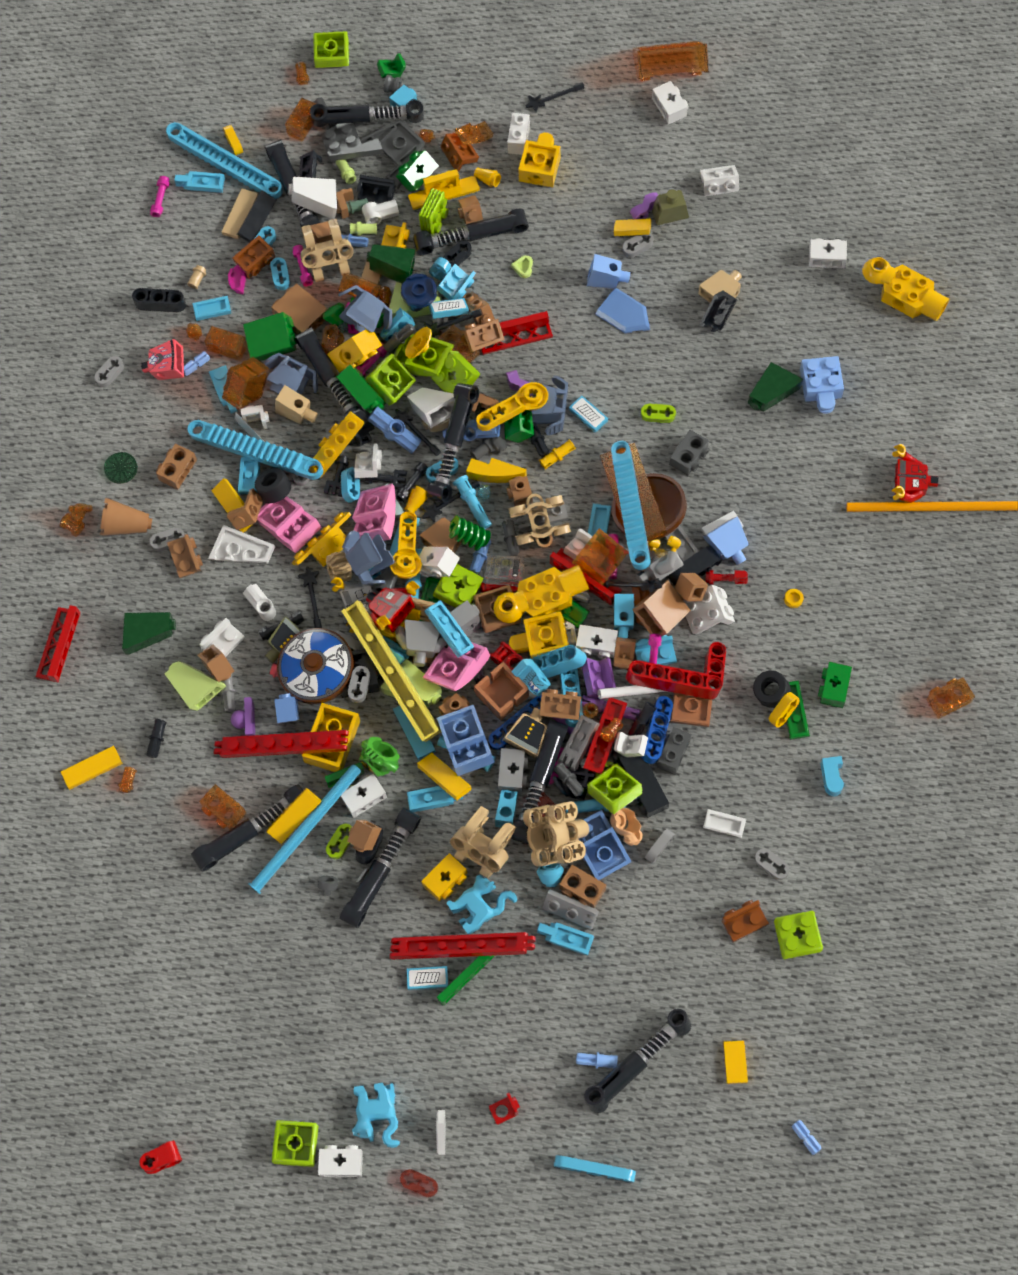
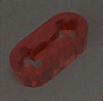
M405 1170L400 1176L402 1186L419 1195L431 1198L438 1192L439 1188L436 1180L415 1170ZM411 1173L413 1178L419 1182L418 1184L411 1182L409 1185H406L407 1181L404 1177L409 1176ZM421 1182L426 1185L432 1182V1187L435 1188L434 1191H429L428 1194L425 1193L426 1189L420 1186Z

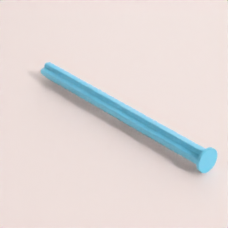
M356 765L350 766L321 800V803L310 813L252 883H248L259 894H261L260 890L361 773V770Z

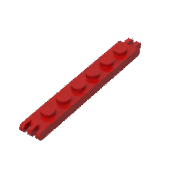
M335 730L223 737L222 741H215L214 746L221 748H215L213 753L219 754L222 758L342 752L347 751V746L340 744L348 743V738L345 737L349 736V731Z
M526 932L399 937L391 939V944L394 945L390 947V951L393 953H390L389 958L398 960L526 954L528 950H535V944L533 943L536 941V937L528 936Z

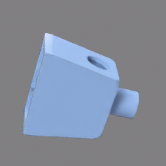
M594 254L588 271L587 286L615 289L618 281L629 282L630 272L621 271V261Z
M738 517L730 519L703 536L705 541L712 546L722 560L732 557L736 565L746 560L741 550L748 546V541Z

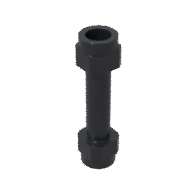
M419 462L413 469L414 474L405 486L399 488L396 492L395 497L397 500L405 502L410 496L409 492L415 483L426 474L428 466L425 463Z
M300 611L292 613L291 617L288 618L296 626L304 622ZM280 622L269 628L265 626L258 630L263 641L271 637Z

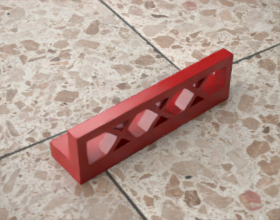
M544 311L500 322L503 336L508 335L513 338L511 343L505 344L500 341L491 348L485 349L484 347L481 350L484 355L553 338L548 312ZM546 326L548 334L540 335L536 333L538 328ZM523 331L530 333L528 339L523 340L518 336Z
M560 548L557 553L552 552L550 555V564L562 572L579 565L588 584L589 591L609 605L614 603V594H621L622 589L620 587L606 588L601 585L599 580L608 579L596 571L592 572L565 554L563 548Z
M70 605L69 609L58 607L35 676L36 678L59 682L81 614L76 606ZM61 613L67 614L64 624H61L59 620ZM61 630L59 640L56 642L54 634ZM56 647L53 658L50 659L48 656L49 650ZM50 664L47 675H43V668Z

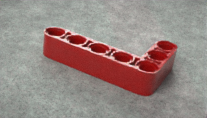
M713 642L710 645L705 656L703 673L635 660L630 663L626 673V680L630 684L713 700L718 696L723 686L726 647L720 642Z

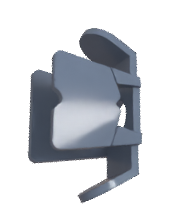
M355 285L338 294L340 297L351 291L357 295L339 316L347 324H353L357 331L368 330L371 333L374 332L381 313L384 314V328L386 330L391 328L392 310L368 291H364Z
M281 353L271 356L264 362L266 369L276 367L267 377V380L272 383L270 386L271 391L279 394L284 385L302 395L308 380L311 379L313 380L314 393H318L317 373L306 365Z
M558 376L552 377V382L558 388L543 385L548 391V401L540 409L532 410L533 422L537 424L553 423L545 429L547 435L561 432L564 428L568 382ZM556 395H564V396H563V399H560V398H557Z
M351 531L346 536L342 548L355 575L359 577L364 585L385 584V580H373L371 577L394 564V559L390 551L386 550V544L381 535L377 534L372 540L368 533H364L360 537L359 532Z

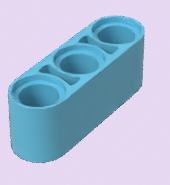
M567 645L535 656L532 660L545 676L550 678L583 666L587 656L574 645Z

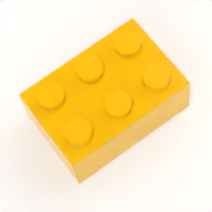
M321 703L311 732L349 731V736L345 737L348 738V743L340 744L346 745L347 751L302 754L304 763L333 772L342 770L360 724L359 714Z

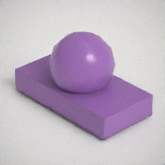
M251 697L244 698V711H235L231 716L233 727L237 729L245 728L246 736L255 735L254 702Z

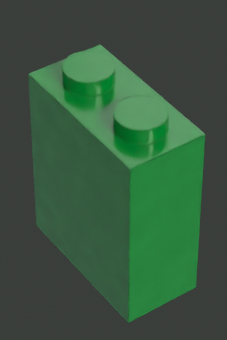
M281 312L243 324L250 359L260 362L267 360L277 353L287 354L297 350L296 335L292 330L294 323L289 315Z
M349 365L337 376L340 382L366 411L372 413L377 406L381 410L384 409L386 402L366 381V378L358 369Z

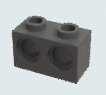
M689 430L671 455L669 465L686 475H689L691 471L695 472L700 464L698 462L700 458H705L709 452V440ZM692 445H697V446H699V448L695 449V448H693V447H691V446H692ZM688 459L690 462L684 463L681 460Z
M673 727L659 758L657 768L676 775L692 734Z

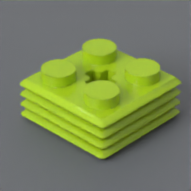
M347 31L313 34L315 68L349 66Z
M434 188L430 190L419 213L421 231H428L430 234L440 232L441 222L447 218L449 209L446 208L447 199L443 191H437Z
M450 351L439 375L433 376L431 379L444 392L453 393L458 383L473 385L480 376V373L458 351Z
M393 354L387 356L366 377V381L389 406L394 404L416 381Z
M456 564L450 577H441L433 596L455 608L467 600L471 604L474 595H476L483 581V577ZM457 584L461 585V588H459V590L456 589Z
M614 764L587 784L588 793L612 814L617 813L642 794V784L617 764Z
M813 910L775 918L774 926L783 959L819 953L823 950ZM796 930L803 933L801 939H798V936H794Z
M277 1120L271 1161L274 1164L314 1167L319 1127L317 1123ZM295 1138L300 1142L296 1149L290 1145V1142H294Z

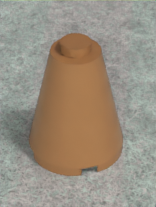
M105 498L104 503L106 504L105 508H103L100 528L103 530H101L100 535L147 533V529H151L153 518H149L148 513Z

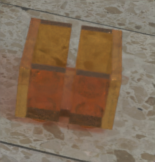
M254 357L230 367L227 371L222 398L238 410L248 405L249 402L252 403L262 398L270 368Z
M599 528L572 563L575 566L579 565L585 574L603 585L629 552Z

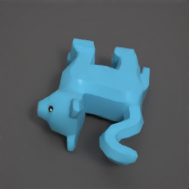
M478 875L475 878L473 887L465 890L455 902L449 900L446 904L453 914L459 913L464 909L469 911L470 916L468 918L459 920V923L469 935L478 930L484 922H488L494 916L500 915L505 908L506 899L516 903L517 896L512 891L502 892L497 898V907L491 908L481 896L490 893L496 889V886L493 885V881L490 882L482 875Z
M383 1083L374 1084L378 1098L371 1100L368 1099L364 1086L354 1087V1095L358 1096L356 1108L358 1121L352 1129L353 1136L369 1139L372 1142L374 1141V1130L371 1121L388 1120L390 1125L383 1132V1143L390 1148L397 1147L400 1141L391 1139V1135L398 1128L394 1107L396 1098L394 1084L391 1083L387 1086H384Z

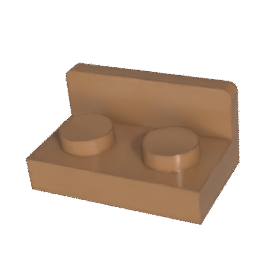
M487 317L481 319L480 324L475 325V323L464 326L465 329L461 330L460 334L465 335L470 352L505 340L498 319Z
M479 393L478 401L473 404L471 411L475 412L478 402H481V407L489 409L498 404L499 401Z
M185 534L184 537L167 542L179 578L201 571L200 566H203L200 555H195L194 549L197 546L193 537L189 538V535Z
M547 689L546 693L542 692L539 716L579 720L581 696H577L578 692L566 691V695L558 694V690Z

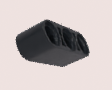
M137 288L132 293L134 304L139 310L182 312L186 308L184 295L179 290Z
M709 545L683 561L684 565L667 577L676 586L680 573H696L698 576H703L706 572L712 570V567L715 565L719 566L722 559L712 546Z

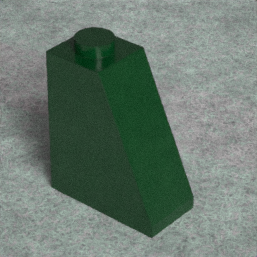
M372 244L371 251L367 252V262H370V270L402 284L413 273L415 249Z
M771 362L750 393L748 404L754 410L764 412L800 390L803 379Z
M170 612L124 613L122 649L125 655H130L172 637V630H176V620L173 619Z

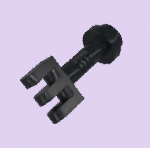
M339 455L334 463L337 464L336 473L333 481H326L325 494H328L330 487H332L331 495H335L337 489H339L338 496L342 497L341 473L345 466H349L348 457Z
M395 469L394 476L378 473L377 477L365 478V481H368L369 484H372V480L393 483L394 489H399L405 486L398 483H406V478L404 477L407 476V472Z

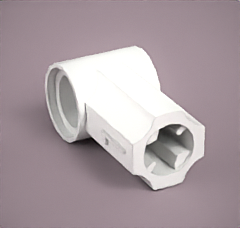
M395 200L380 204L369 202L362 207L366 224H379L383 219L399 215Z
M257 584L248 586L243 595L263 620H272L276 616V610L272 601L266 597ZM265 608H270L268 611L262 612Z

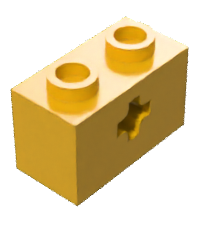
M449 853L421 881L422 886L439 902L442 899L446 900L453 893L451 889L456 884L461 885L466 880L467 869ZM442 876H445V877H448V876H449V879H450V880H449V881H447V880H444V881H443V880H442Z

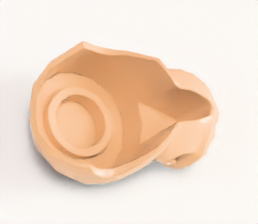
M622 808L617 813L611 814L610 824L614 831L624 836L623 841L628 845H638L642 839V832L640 831L641 824L636 819L635 812L628 808Z

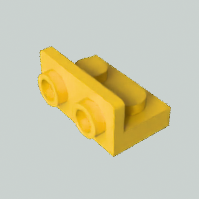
M403 222L402 227L386 225L381 245L406 248L404 243L405 240L409 239L410 235L407 223Z

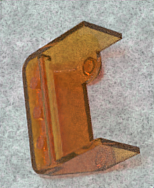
M702 41L633 48L636 77L640 81L651 80L650 77L654 75L691 72L692 76L702 75V71L705 73L709 72L707 43Z

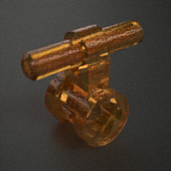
M77 503L76 505L69 506L68 510L70 513L62 517L60 527L68 529L73 536L77 537L85 528V523L82 520L86 512L93 510L92 505Z

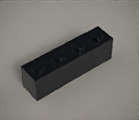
M613 744L611 756L614 762H619L622 769L642 784V794L637 797L639 801L637 806L640 813H645L646 817L649 818L668 809L669 802L649 763L645 762L642 756L625 757L614 750L615 744Z

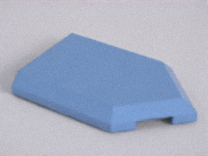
M617 288L612 291L595 313V315L623 333L650 330L646 306Z

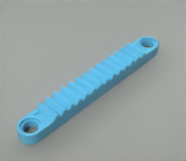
M174 122L167 126L166 132L169 140L181 146L184 150L193 153L194 156H198L199 159H203L206 163L215 166L218 170L220 169L223 173L225 172L227 175L232 176V178L237 179L256 192L260 193L262 190L275 199L282 195V185L275 178L180 123ZM175 129L180 130V133L177 135L171 134ZM272 186L278 187V190L276 192H270L269 188Z
M194 420L188 425V433L196 441L311 480H316L323 474V467L318 460L304 456L302 453H296L294 450L290 451L288 448L284 449L267 441L263 442L261 439L251 438L248 435H243L240 432L237 433L234 430L231 431L228 428L225 429L214 423L210 424L201 420ZM195 427H202V431L199 434L193 433ZM311 466L318 467L315 473H309L308 470Z
M617 441L612 445L611 453L629 556L635 569L644 570L650 565L651 559L632 453L626 441ZM619 448L626 449L622 454L616 453ZM644 556L645 560L643 562L637 563L635 561L637 557Z

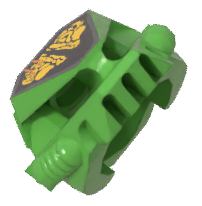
M370 737L361 743L363 750L359 761L372 774L374 773L378 777L386 775L390 771L393 773L399 768V754L392 745L382 742V739L379 737Z

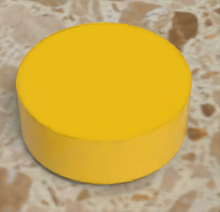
M790 589L784 596V602L790 608L800 607L804 600L802 592L798 589Z

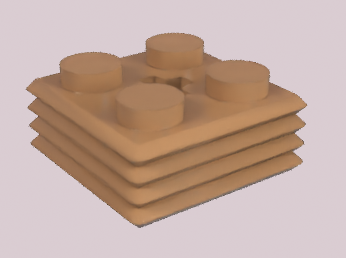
M510 585L474 595V603L480 611L479 617L485 633L521 622L520 618L516 622L505 623L500 621L494 614L495 600L503 593L512 592ZM506 603L504 610H511L513 603Z

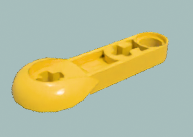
M537 382L524 384L515 395L481 412L476 418L477 427L481 431H488L526 410L542 408L548 401L547 388ZM532 393H533V395L536 394V397H535V398H532V396H531V398H530V394H532ZM498 411L504 412V415L498 414ZM484 418L490 420L487 425H482L480 421Z
M404 512L400 516L398 550L393 556L394 564L390 565L393 574L402 579L415 577L422 567L421 559L415 551L417 516L413 512ZM405 519H412L413 522H412V523H405L404 520H405ZM406 530H410L408 537L406 536Z

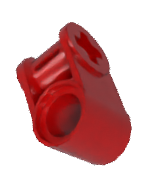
M503 641L500 642V646L493 653H490V659L499 666L504 662L511 670L514 669L511 667L512 664H519L523 659Z
M173 1140L144 1153L139 1163L147 1174H155L182 1162V1158L176 1142ZM152 1159L154 1161L152 1162L153 1166L149 1168L147 1165L148 1160Z

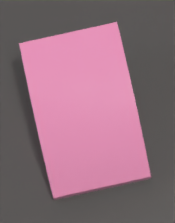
M393 484L361 491L352 517L356 522L354 530L359 532L360 537L364 533H368L373 540L379 534L384 541L391 540L396 506Z
M287 496L279 502L266 503L260 509L257 517V522L295 554L322 528L316 518L305 512L302 506Z
M473 642L471 643L474 645V648L457 658L449 646L448 648L444 647L423 678L457 691L476 676L490 658V654L486 647Z

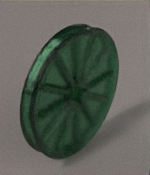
M126 452L112 454L104 464L106 477L117 484L129 482L135 477L138 470L135 458Z

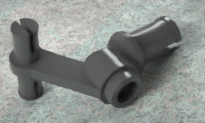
M504 423L500 424L499 437L483 440L482 444L473 451H470L471 456L475 460H479L488 452L497 451L500 454L507 448Z

